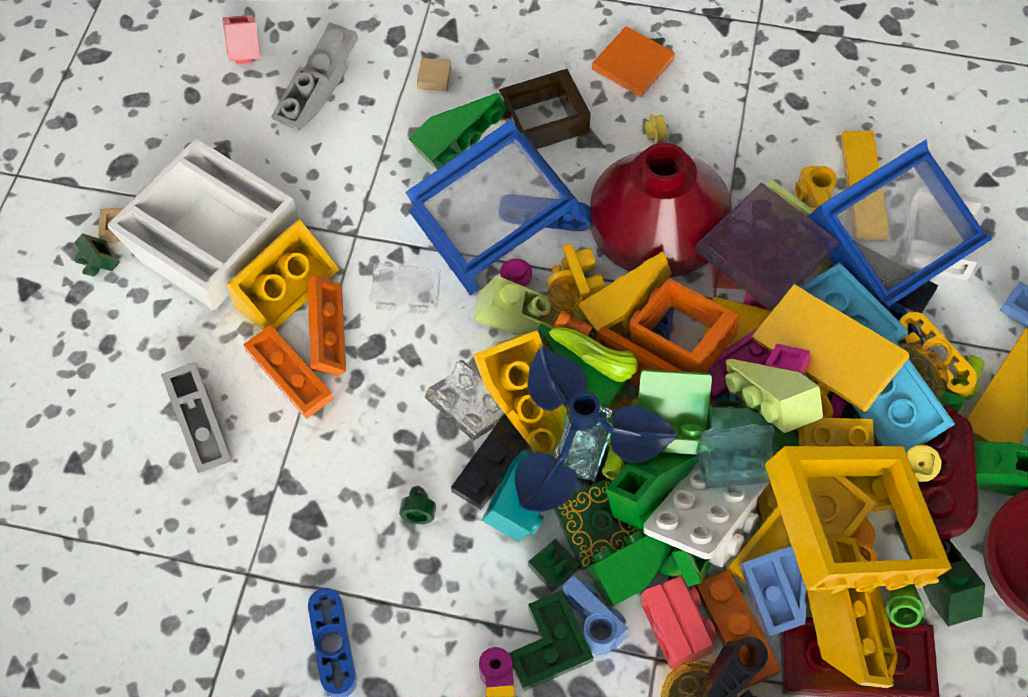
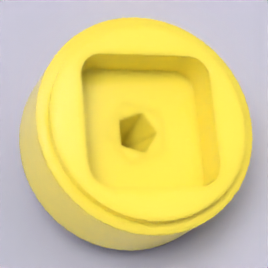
M916 445L906 452L917 482H927L938 475L941 469V459L935 449L927 445Z

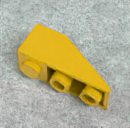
M661 252L655 257L647 259L642 265L626 275L618 277L613 283L597 293L589 295L584 301L577 304L584 321L593 326L591 331L595 337L603 326L622 337L630 334L629 322L633 314L638 310L641 311L646 306L654 289L657 287L661 288L672 274L664 252Z

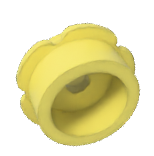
M650 114V121H645V131L648 140L654 139L656 144L660 140L667 139V127L663 115L653 116V114Z

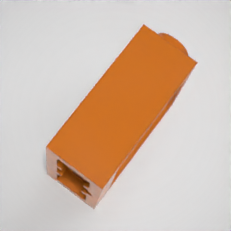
M668 278L661 288L657 287L654 289L646 306L641 311H636L629 322L631 342L682 371L707 373L736 337L738 332V314ZM671 307L710 328L692 352L652 332Z

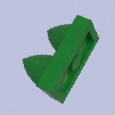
M673 546L657 572L667 576H683L687 586L690 587L702 583L712 563L709 562V559H703Z

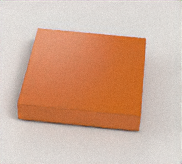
M625 26L592 62V70L642 97L673 62L675 52Z

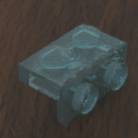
M600 406L599 412H604L606 420L613 426L612 416L615 411ZM569 410L564 418L562 437L552 453V457L556 461L561 454L571 424L568 420ZM597 422L590 430H578L563 466L571 468L577 477L595 481L611 433L606 432L600 422Z
M752 424L742 428L723 429L718 427L703 431L696 454L706 489L771 483L765 463L774 456L771 445L775 434L773 426Z

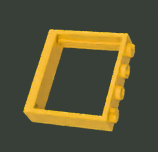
M784 446L765 463L807 591L827 589L829 594H833L846 588H855L857 592H865L877 586H886L887 590H896L910 584H915L917 588H922L927 584L939 582L938 577L951 569L903 446ZM881 476L912 559L834 563L805 477Z

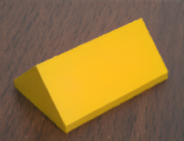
M297 219L226 285L236 310L262 330L270 325L276 330L308 300L307 280L314 275L330 279L340 269L304 223Z

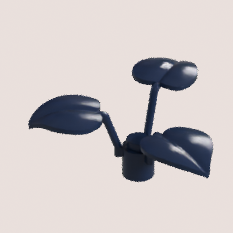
M542 346L536 353L530 366L528 375L529 395L538 407L546 411L555 410L563 404L565 408L569 409L568 420L571 425L557 461L548 453L538 452L528 455L520 462L515 473V486L519 506L528 511L544 512L562 506L572 497L577 485V475L571 468L563 466V463L578 430H590L597 422H600L606 432L613 433L610 441L613 452L622 460L634 464L644 463L655 458L676 439V431L659 415L643 407L631 405L618 408L613 413V426H611L605 418L606 414L599 412L600 402L593 393L585 391L587 377L583 369L571 359L558 355Z

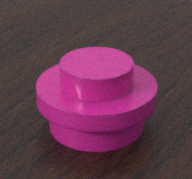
M510 259L501 266L500 277L526 287L532 279V268L522 259Z

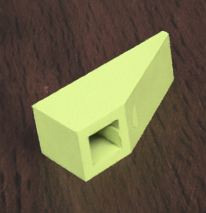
M496 276L479 291L473 320L504 332L521 334L538 330L541 323L549 328H553L562 310L580 321H583V316L580 310L573 306Z
M735 359L726 360L728 374L725 376V381L729 391L732 394H736L746 402L748 407L755 409L767 422L774 424L782 432H789L823 418L820 388L800 372Z

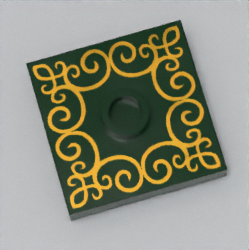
M609 478L575 492L565 504L554 509L573 555L580 564V570H584L595 563L592 556L610 546L613 547L614 551L625 547L627 544L624 538L640 530L613 517L606 488L613 481Z

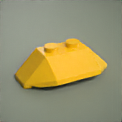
M832 533L825 535L834 563L867 561L859 552L860 546L855 538ZM880 586L865 592H857L855 588H846L833 594H829L827 589L808 590L809 607L812 612L822 659L859 685L882 688L893 686L894 679L892 676L896 669L898 656Z

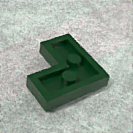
M563 590L528 604V610L541 639L509 652L513 669L523 692L593 662L594 659Z

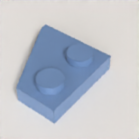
M792 546L739 564L766 637L805 624L807 606L805 604V593L807 590Z

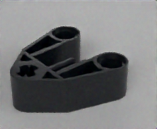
M755 637L734 638L728 641L696 691L695 697H735L767 664L768 650L765 644ZM743 645L750 652V660L747 665H744L739 658V651ZM747 690L740 697L757 696H753L750 690Z

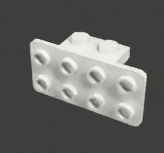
M710 451V455H703L689 474L677 484L644 523L643 532L652 538L703 559H709L710 563L723 567L732 555H738L744 538L747 534L753 535L758 526L759 515L755 514L757 498L770 483L766 470L760 469L755 465Z

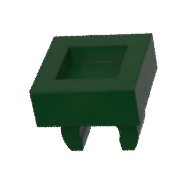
M82 233L74 242L80 250L74 258L75 263L87 264L82 270L84 275L94 277L101 268L113 271L120 263L105 240Z
M556 538L528 561V567L552 593L580 569V564Z

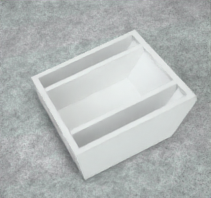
M196 138L107 226L143 264L215 311L230 295L226 284L299 217L295 201L292 197Z

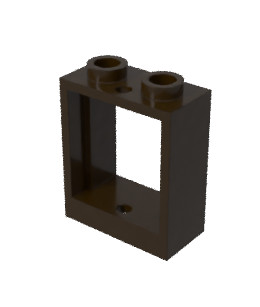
M568 69L499 89V95L508 109L504 112L501 121L505 120V122L512 120L520 133L523 132L536 149L589 133L591 113ZM556 97L559 98L568 117L523 130L514 110Z

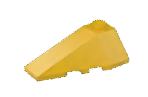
M538 330L520 334L473 354L485 389L535 453H548L557 461L571 424L563 404L555 410L546 411L538 407L529 395L528 375L530 366L536 353L543 346ZM576 435L563 463V466L569 468L585 463Z

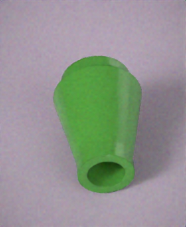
M915 584L890 590L885 611L892 623L898 627L910 628L916 626L925 613L924 605Z

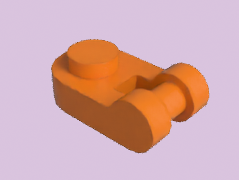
M562 310L553 328L573 329L588 336L593 326L580 321Z

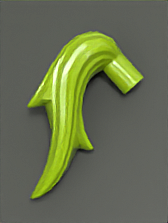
M559 327L549 331L550 336L555 341L574 352L585 363L614 381L625 382L637 371V359L630 350H611L573 329Z

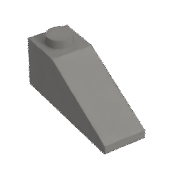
M193 362L162 373L163 382L197 473L232 461L198 364Z

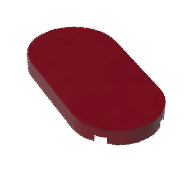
M943 406V408L955 425L923 444L937 451L941 459V469L938 475L930 481L918 482L940 540L951 539L966 532L975 522L979 511L975 439L972 425L965 416L963 417L957 413V410L948 406Z

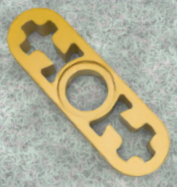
M909 312L902 316L899 322L907 330V324L909 323L914 326L921 324L920 332L926 339L921 348H918L917 346L921 345V339L916 333L912 332L909 335L907 334L902 342L914 355L922 357L932 365L937 373L938 382L941 383L944 389H948L951 393L961 397L970 395L974 391L977 382V374L973 367L924 314ZM933 346H940L947 351L948 355L942 362L931 363L929 359H926L927 351ZM953 360L957 362L953 364V370L957 375H968L967 386L965 387L960 383L955 386L952 384L954 376L947 368Z

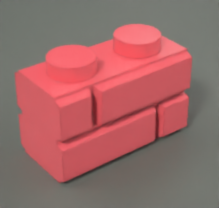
M679 576L666 581L664 584L645 589L642 592L640 603L670 670L712 653L715 647L714 641L717 640V633L709 618L704 620L698 606H701V599L694 585L688 587L683 576Z

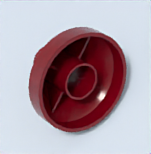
M666 142L656 143L649 146L646 150L632 153L617 160L600 175L594 185L590 200L591 232L603 254L613 263L627 271L634 270L647 259L664 252L672 273L670 277L680 276L703 267L721 250L729 230L732 212L731 197L722 178L708 164L686 153L675 144Z

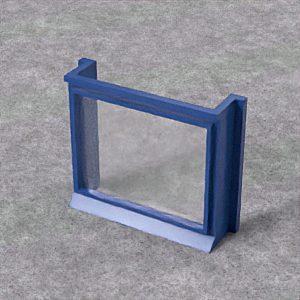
M512 120L497 128L405 192L413 205L409 213L470 296L481 289L475 278L477 274L568 211L576 221L587 215L584 207L524 133L518 131Z
M927 139L821 204L811 214L803 218L832 264L836 265L840 262L885 308L891 306L992 240L990 235L987 236L929 152Z

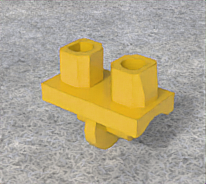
M572 243L563 245L562 250L565 257L561 260L562 267L561 265L552 267L553 275L548 278L547 284L551 291L561 292L562 297L570 296L571 288L575 301L579 304L589 295L605 288V283L600 274L586 278L583 272L595 269V258L591 248L574 251Z

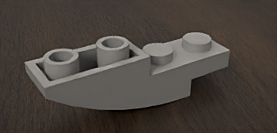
M329 22L305 68L299 66L271 116L273 120L300 130L319 112L347 70L345 62L358 40L355 31Z

